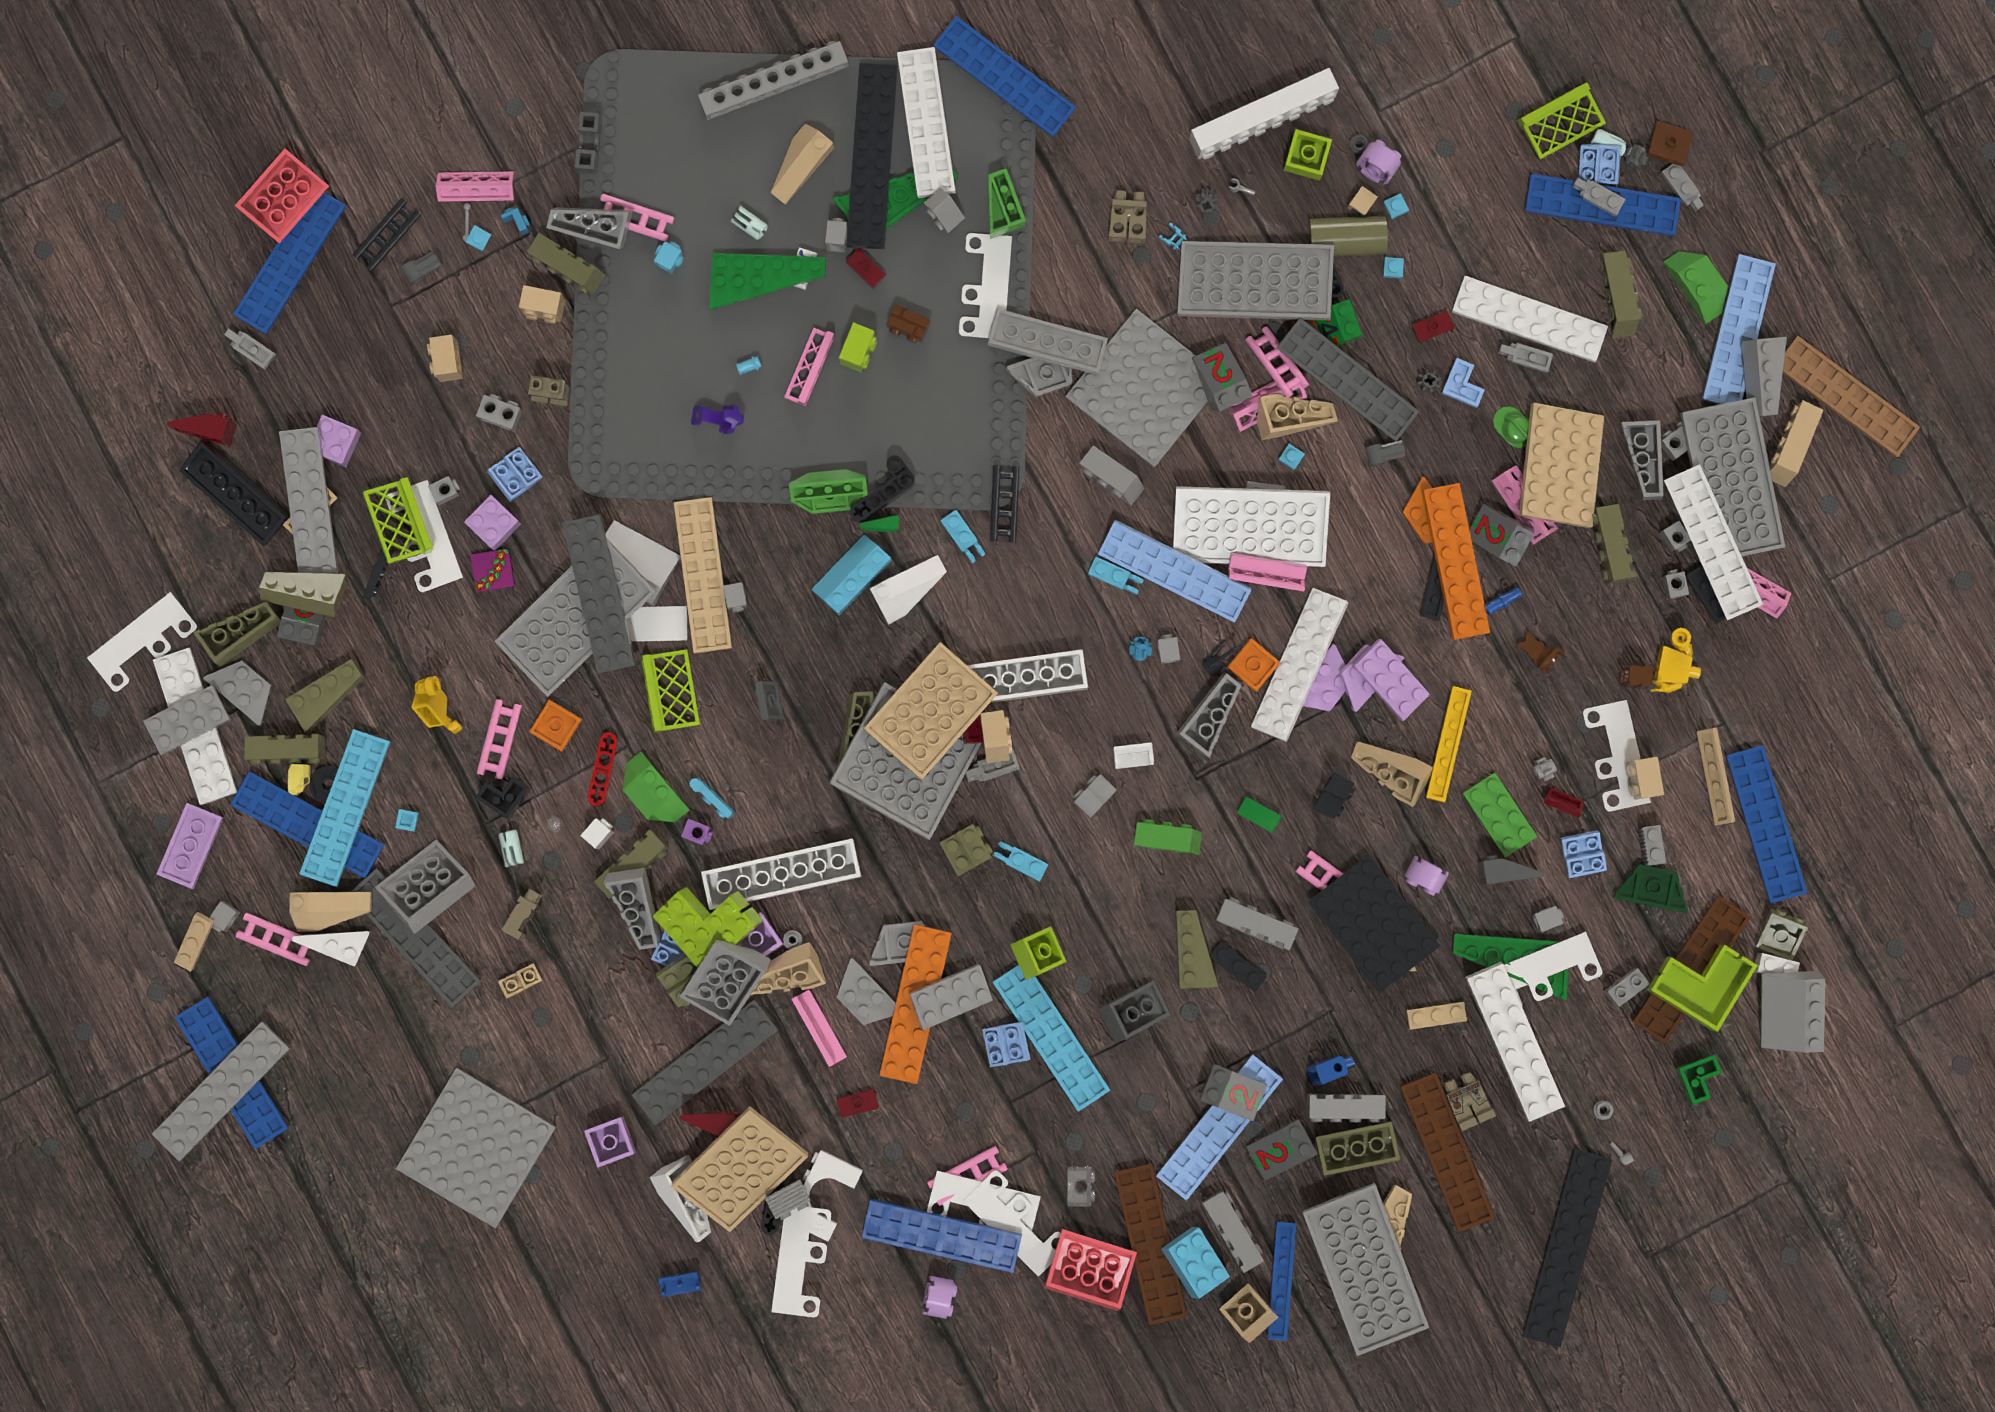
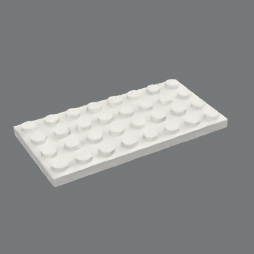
M1176 486L1173 549L1201 563L1229 564L1231 553L1307 566L1325 567L1330 491Z

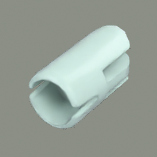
M1597 129L1591 141V144L1621 145V156L1626 150V142L1623 139L1602 129Z
M740 206L738 210L746 216L736 212L734 216L738 220L732 218L730 222L756 240H759L764 235L761 231H766L768 225Z
M517 830L499 833L498 836L505 867L524 863Z

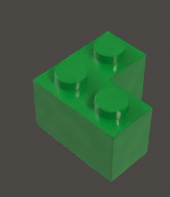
M1709 1054L1675 1067L1688 1104L1695 1105L1711 1098L1705 1079L1722 1073L1716 1055Z

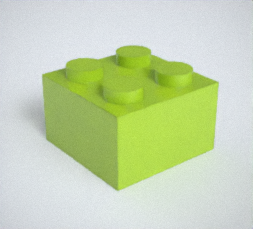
M1296 129L1283 171L1320 181L1332 139Z
M853 322L839 356L840 365L862 373L863 368L867 369L870 362L869 353L870 351L874 352L878 342L876 341L875 331Z
M1051 926L1010 944L1025 980L1067 962Z

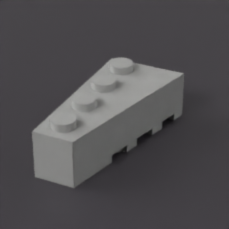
M556 207L550 211L546 228L621 249L625 245L633 210Z
M1787 337L1742 341L1746 399L1756 397L1759 416L1778 414Z
M1660 420L1621 422V431L1642 500H1662L1663 475Z
M1223 673L1176 734L1203 756L1210 758L1221 729L1227 720L1228 713L1241 688V684L1227 673Z
M645 868L607 873L604 884L609 889L614 903L617 904L623 920L625 919L639 950L658 947L661 934L658 922L653 918L656 912Z
M1232 897L1229 900L1224 899L1215 921L1283 950H1290L1298 932V928L1293 927V923L1286 920L1278 921L1275 919L1276 916L1267 912L1261 914L1257 912V908L1251 905L1244 907L1240 905L1241 901Z
M1306 1094V1117L1311 1118L1313 1122H1322V1119H1330V1122H1342V1119H1349V1122H1361V1119H1369V1122H1380V1119H1385L1386 1095Z
M1221 1190L1204 1200L1202 1204L1238 1266L1245 1273L1264 1262L1261 1257L1263 1252L1259 1245H1254L1251 1240L1253 1235L1248 1226L1244 1228L1241 1223L1243 1218L1238 1209L1234 1211L1231 1206L1234 1202L1228 1192L1224 1194Z

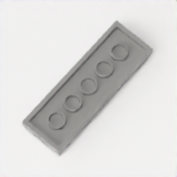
M997 309L988 346L1098 375L1108 338Z

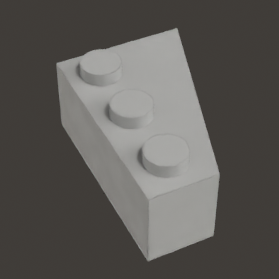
M1092 446L1079 463L1083 468L1082 472L1087 477L1095 478L1100 486L1108 488L1112 494L1121 498L1130 506L1145 489L1137 475L1095 446Z

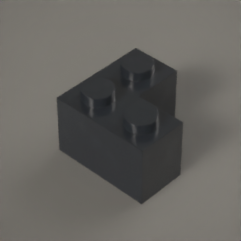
M1332 773L1313 809L1331 819H1335L1336 816L1340 817L1344 810L1343 802L1351 799L1355 792L1353 788L1355 783L1336 773Z
M512 777L503 791L485 782L475 798L504 818L511 820L532 788L517 778Z

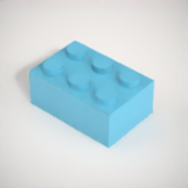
M1191 1227L1161 1249L1192 1298L1200 1299L1230 1277L1199 1227Z

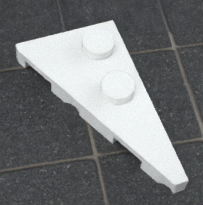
M370 932L293 936L292 941L355 967Z

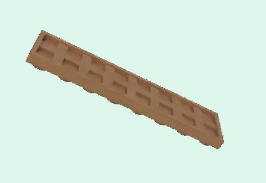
M1799 336L1794 339L1785 351L1783 374L1892 456L1895 458L1899 457L1920 426Z

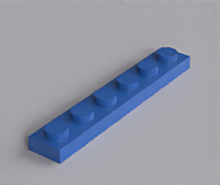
M1276 1221L1270 1308L1278 1318L1268 1326L1267 1339L1287 1341L1296 1223Z

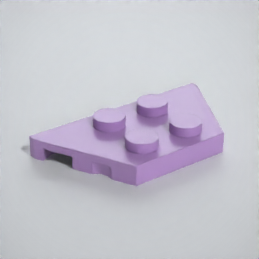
M1332 644L1327 651L1303 706L1330 712L1344 694L1345 684L1339 672L1346 665L1336 645Z
M1364 645L1339 672L1345 684L1346 694L1349 696L1352 704L1351 709L1354 712H1357L1375 692L1352 666L1371 647L1369 645ZM1395 654L1396 657L1402 662V660L1404 659V657L1401 656V655Z

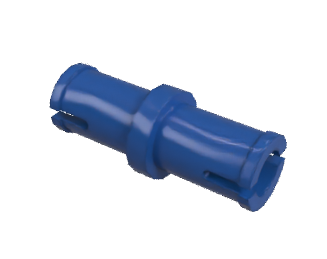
M1515 586L1508 592L1497 595L1496 599L1484 605L1486 613L1490 616L1499 609L1508 607V604L1516 599L1521 598L1522 593L1520 589Z

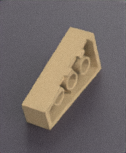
M1805 401L1793 407L1790 414L1792 416L1791 421L1787 422L1784 428L1785 434L1780 439L1777 446L1778 449L1771 460L1770 472L1773 482L1786 487L1798 474L1823 409Z

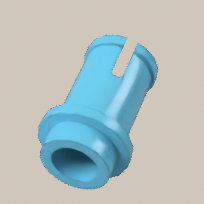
M751 356V359L739 364L737 363L736 366L739 374L742 375L754 369L759 370L758 368L762 366L758 356Z

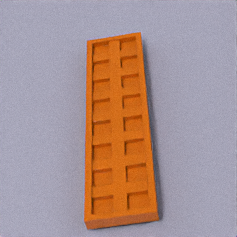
M1460 483L1422 490L1452 640L1490 633Z
M913 924L879 1076L914 1084L918 1083L930 1027L925 1030L921 1029L908 993L941 980L951 932Z

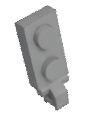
M1672 164L1661 172V175L1677 197L1681 198L1682 204L1684 203L1686 206L1690 204L1695 212L1704 206L1699 198L1701 196L1699 190L1681 166Z
M1577 178L1572 186L1580 191L1579 195L1583 197V200L1614 217L1617 216L1626 200L1591 180L1585 182Z
M228 329L224 334L232 340L230 345L235 350L264 370H266L276 356L274 352L244 332L239 331L236 334Z
M1511 343V346L1501 344L1498 354L1507 356V360L1512 363L1548 373L1553 357L1552 353L1519 343Z
M1012 750L1013 753L1009 754V761L987 763L986 759L978 761L977 764L973 765L974 769L968 770L965 773L968 782L975 780L979 782L1019 770L1020 767L1014 750Z

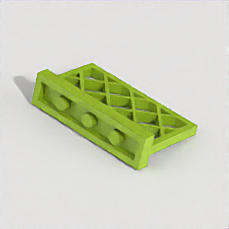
M1587 82L1517 120L1520 127H1523L1539 160L1606 124L1589 91L1590 87ZM1584 96L1589 101L1588 109L1578 107L1580 99ZM1564 107L1574 108L1571 118L1562 116ZM1577 109L1587 112L1584 122L1574 119ZM1589 114L1596 115L1599 123L1596 125L1587 124ZM1548 116L1558 117L1555 127L1546 125ZM1560 119L1570 121L1567 131L1558 129ZM1573 122L1583 125L1581 133H1571ZM1533 124L1541 126L1539 136L1533 135L1528 127ZM1544 127L1554 130L1551 140L1542 138ZM1557 131L1566 134L1563 143L1554 141ZM1540 140L1550 143L1548 151L1543 154L1539 149Z
M408 477L362 493L388 564L432 552L433 546ZM397 487L399 493L397 500L386 495L389 489ZM375 493L381 496L382 499L379 505L372 503L368 495ZM384 498L395 503L391 511L380 507ZM396 504L404 507L405 514L403 518L392 513ZM378 510L388 514L385 523L377 520L376 513ZM390 516L401 521L397 529L387 525ZM403 522L411 526L412 531L410 535L399 531ZM384 528L395 532L391 541L383 537L382 532ZM397 534L407 538L404 547L393 542ZM409 540L417 543L419 550L412 552L406 549ZM391 545L402 550L399 556L390 557L389 549Z
M687 649L654 655H642L641 662L653 733L700 725ZM684 654L685 663L681 668L671 662L675 656ZM662 658L668 663L661 671L655 667L654 659ZM669 664L679 670L673 679L664 673ZM680 672L688 677V682L684 687L675 681ZM661 675L671 681L665 690L658 685V679ZM672 683L682 689L676 698L667 692ZM683 691L691 695V701L688 705L678 700ZM664 694L674 700L669 708L661 704V698ZM675 702L685 707L680 716H677L670 710ZM686 710L694 714L695 722L687 723L681 718ZM667 713L677 718L674 725L665 726L664 717Z

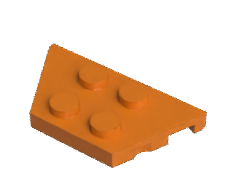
M1422 477L1402 514L1422 543L1429 544L1432 543L1422 490L1431 489L1432 487L1425 477Z

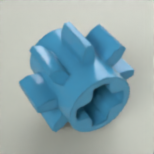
M1136 637L1134 642L1130 641L1129 655H1133V658L1139 661L1145 660L1147 655H1152V643H1148V639L1145 637Z

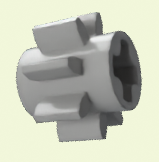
M1543 757L1535 761L1537 765L1533 766V770L1538 779L1543 778L1544 781L1554 778L1553 773L1557 772V769L1551 758L1546 760Z

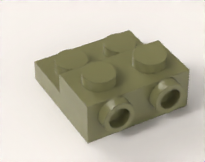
M974 824L940 842L957 876L992 858L990 856L993 853L988 843H983L981 837L984 835L980 827H975Z
M1770 908L1755 945L1757 948L1792 961L1808 929L1807 923L1799 915L1791 917L1786 915L1787 912L1781 908H1776L1775 910Z
M686 954L655 973L678 1008L690 1004L682 999L680 995L698 969Z

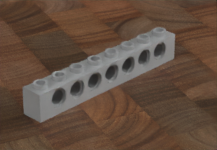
M831 41L820 49L812 48L808 50L807 54L801 56L800 54L794 55L786 62L778 61L772 64L770 68L757 69L754 71V74L749 76L746 74L741 75L733 82L726 81L719 84L717 88L704 89L698 96L706 118L710 120L849 67L841 42ZM828 55L831 57V60L823 62L821 58ZM807 62L813 63V67L811 69H805L803 67L804 64ZM794 69L796 72L794 75L788 76L786 71ZM770 76H777L778 80L776 82L768 81ZM754 82H758L760 84V87L758 89H752L750 87L751 84ZM741 89L743 92L741 95L735 96L733 91ZM717 96L725 97L721 103L716 102L715 98Z

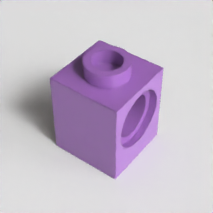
M688 819L681 837L704 846L705 842L709 843L712 832H710V827ZM695 828L703 830L702 837L694 838L693 831Z

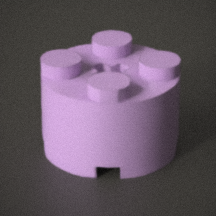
M1376 140L1369 143L1356 164L1357 167L1359 165L1362 167V174L1376 183L1381 180L1385 181L1383 184H1388L1401 165V154L1386 147L1383 141Z
M1414 856L1404 875L1407 878L1406 882L1415 887L1418 884L1423 886V890L1433 896L1435 893L1439 894L1449 872L1445 871L1443 874L1440 867L1424 859L1417 861L1418 856Z
M929 1276L931 1283L927 1282L923 1298L926 1310L922 1309V1314L946 1319L947 1316L951 1317L953 1312L951 1300L952 1297L956 1296L957 1286H955L953 1280Z

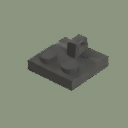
M755 682V696L758 698V713L763 721L784 720L778 682Z

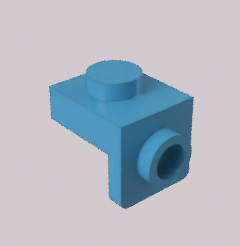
M509 208L503 212L504 214L500 215L504 223L515 219L522 235L529 233L527 226H530L526 215H521L518 208Z

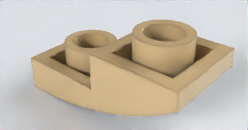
M533 963L498 981V984L505 998L508 999L541 982L542 979Z

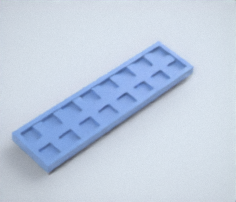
M1741 254L1737 256L1702 401L1720 405L1742 400L1745 390L1742 341L1756 340L1758 338L1776 263Z
M1117 520L1114 521L1098 553L1100 556L1234 623L1252 590L1251 587L1237 580L1229 579V576Z
M1251 1055L1238 1072V1074L1267 1085L1258 1110L1283 1080L1254 1055ZM1212 1105L1156 1176L1187 1201L1250 1120Z

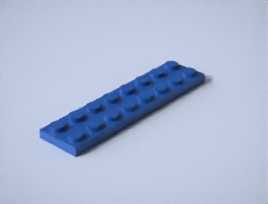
M957 16L933 45L937 51L1052 138L1076 109V106Z
M1537 174L1530 175L1525 212L1673 237L1676 235L1681 198L1601 185L1626 199L1617 216L1614 217L1583 200V197L1579 195L1580 191L1572 187L1575 183L1574 180Z
M324 192L282 242L276 244L233 315L267 335L347 206Z
M1764 745L1726 755V761L1769 904L1808 893Z
M250 771L230 804L308 848L323 812ZM358 830L345 868L366 878L385 844Z
M206 997L174 1017L209 1075L239 1045L210 997ZM260 1080L231 1109L254 1149L259 1148L289 1129V1126Z
M870 1199L862 1238L1011 1273L1014 1272L1022 1237L1020 1233Z

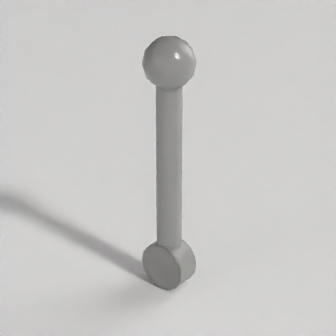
M465 203L463 206L465 209L464 242H466L469 236V210L471 208L469 203Z

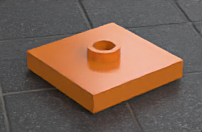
M1250 638L1226 668L1257 692L1281 662Z
M548 700L529 733L563 752L583 719L553 701Z

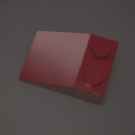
M219 412L216 415L205 414L167 422V426L175 432L229 447L231 446L237 426L232 422V418Z
M733 1110L730 1112L684 1113L680 1115L679 1119L719 1137L741 1114Z

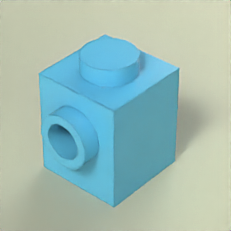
M664 242L663 245H659L655 252V265L672 274L675 268L679 267L683 262L684 257H682L681 247L674 242H670V244Z

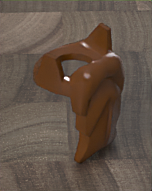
M1530 632L1526 633L1524 642L1517 644V647L1527 652V656L1533 659V663L1548 677L1550 675L1546 670H1549L1555 664L1557 654L1562 657L1566 656L1558 646L1552 649L1549 646H1544L1540 641L1537 642Z

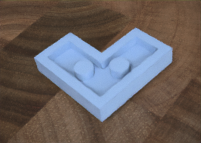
M1456 358L1442 394L1477 408L1485 389L1468 383L1474 365Z

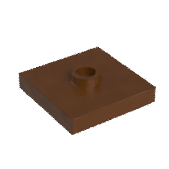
M1657 121L1647 156L1684 167L1693 131Z

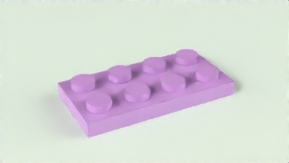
M1378 639L1352 665L1401 721H1404L1430 695L1381 639Z
M186 803L156 875L194 889L223 817Z

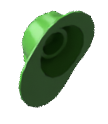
M1508 406L1499 409L1493 419L1497 432L1512 447L1522 448L1527 446L1529 420L1514 407Z

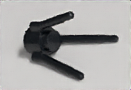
M1224 639L1204 659L1205 662L1202 663L1210 676L1213 674L1217 676L1229 670L1226 668L1227 666L1220 668L1222 666L1220 662L1237 650L1238 646H1234L1217 659L1214 656L1227 642Z

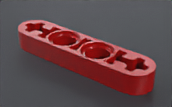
M610 732L604 733L599 741L588 792V801L593 806H601L607 796L618 745L617 737ZM609 736L614 740V743L609 745V750H613L612 754L607 751H601L602 748L606 749L607 743L604 742V739H608ZM602 755L610 757L608 765L600 764V757ZM600 773L606 776V781L603 784H598L595 780L596 776ZM594 785L599 788L604 787V791H599V796L602 799L598 800L597 803H594V799H592V795H596L597 789H593Z

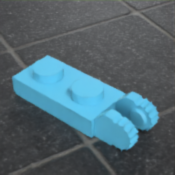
M957 510L940 520L959 549L965 553L971 563L975 562V557L968 550L972 545H974L979 555H985V552L978 544V540Z
M1095 557L1088 572L1089 576L1136 595L1139 590L1126 585L1127 579L1140 584L1144 581V579L1130 574L1129 571L1098 557Z
M692 778L689 781L691 788H693L692 790L701 792L703 794L702 799L709 805L713 804L717 808L715 811L722 818L726 817L728 819L735 814L731 807L704 781H701L702 779Z
M1000 841L998 845L1010 851L1011 854L1009 858H1006L1002 854L994 852L993 856L1006 862V865L1040 882L1048 864L1016 847L1013 848Z

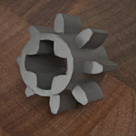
M1639 145L1627 147L1623 154L1626 157L1625 163L1632 168L1645 165L1648 159L1646 150Z
M1202 189L1200 194H1196V207H1200L1202 212L1211 213L1213 207H1218V194H1214L1212 189Z
M1425 370L1424 376L1419 374L1418 378L1421 381L1416 385L1423 388L1421 390L1422 393L1428 390L1432 394V388H1439V385L1436 383L1441 378L1435 376L1436 371L1429 373L1428 370ZM1427 378L1429 379V381H1433L1430 386L1429 383H1425V380Z

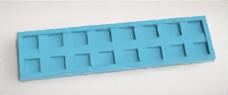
M353 729L299 873L300 875L335 887L338 886L390 746V741Z
M1018 965L993 982L1018 1022H1023L1024 1031L1078 1112L1110 1091L1036 977L1025 980Z

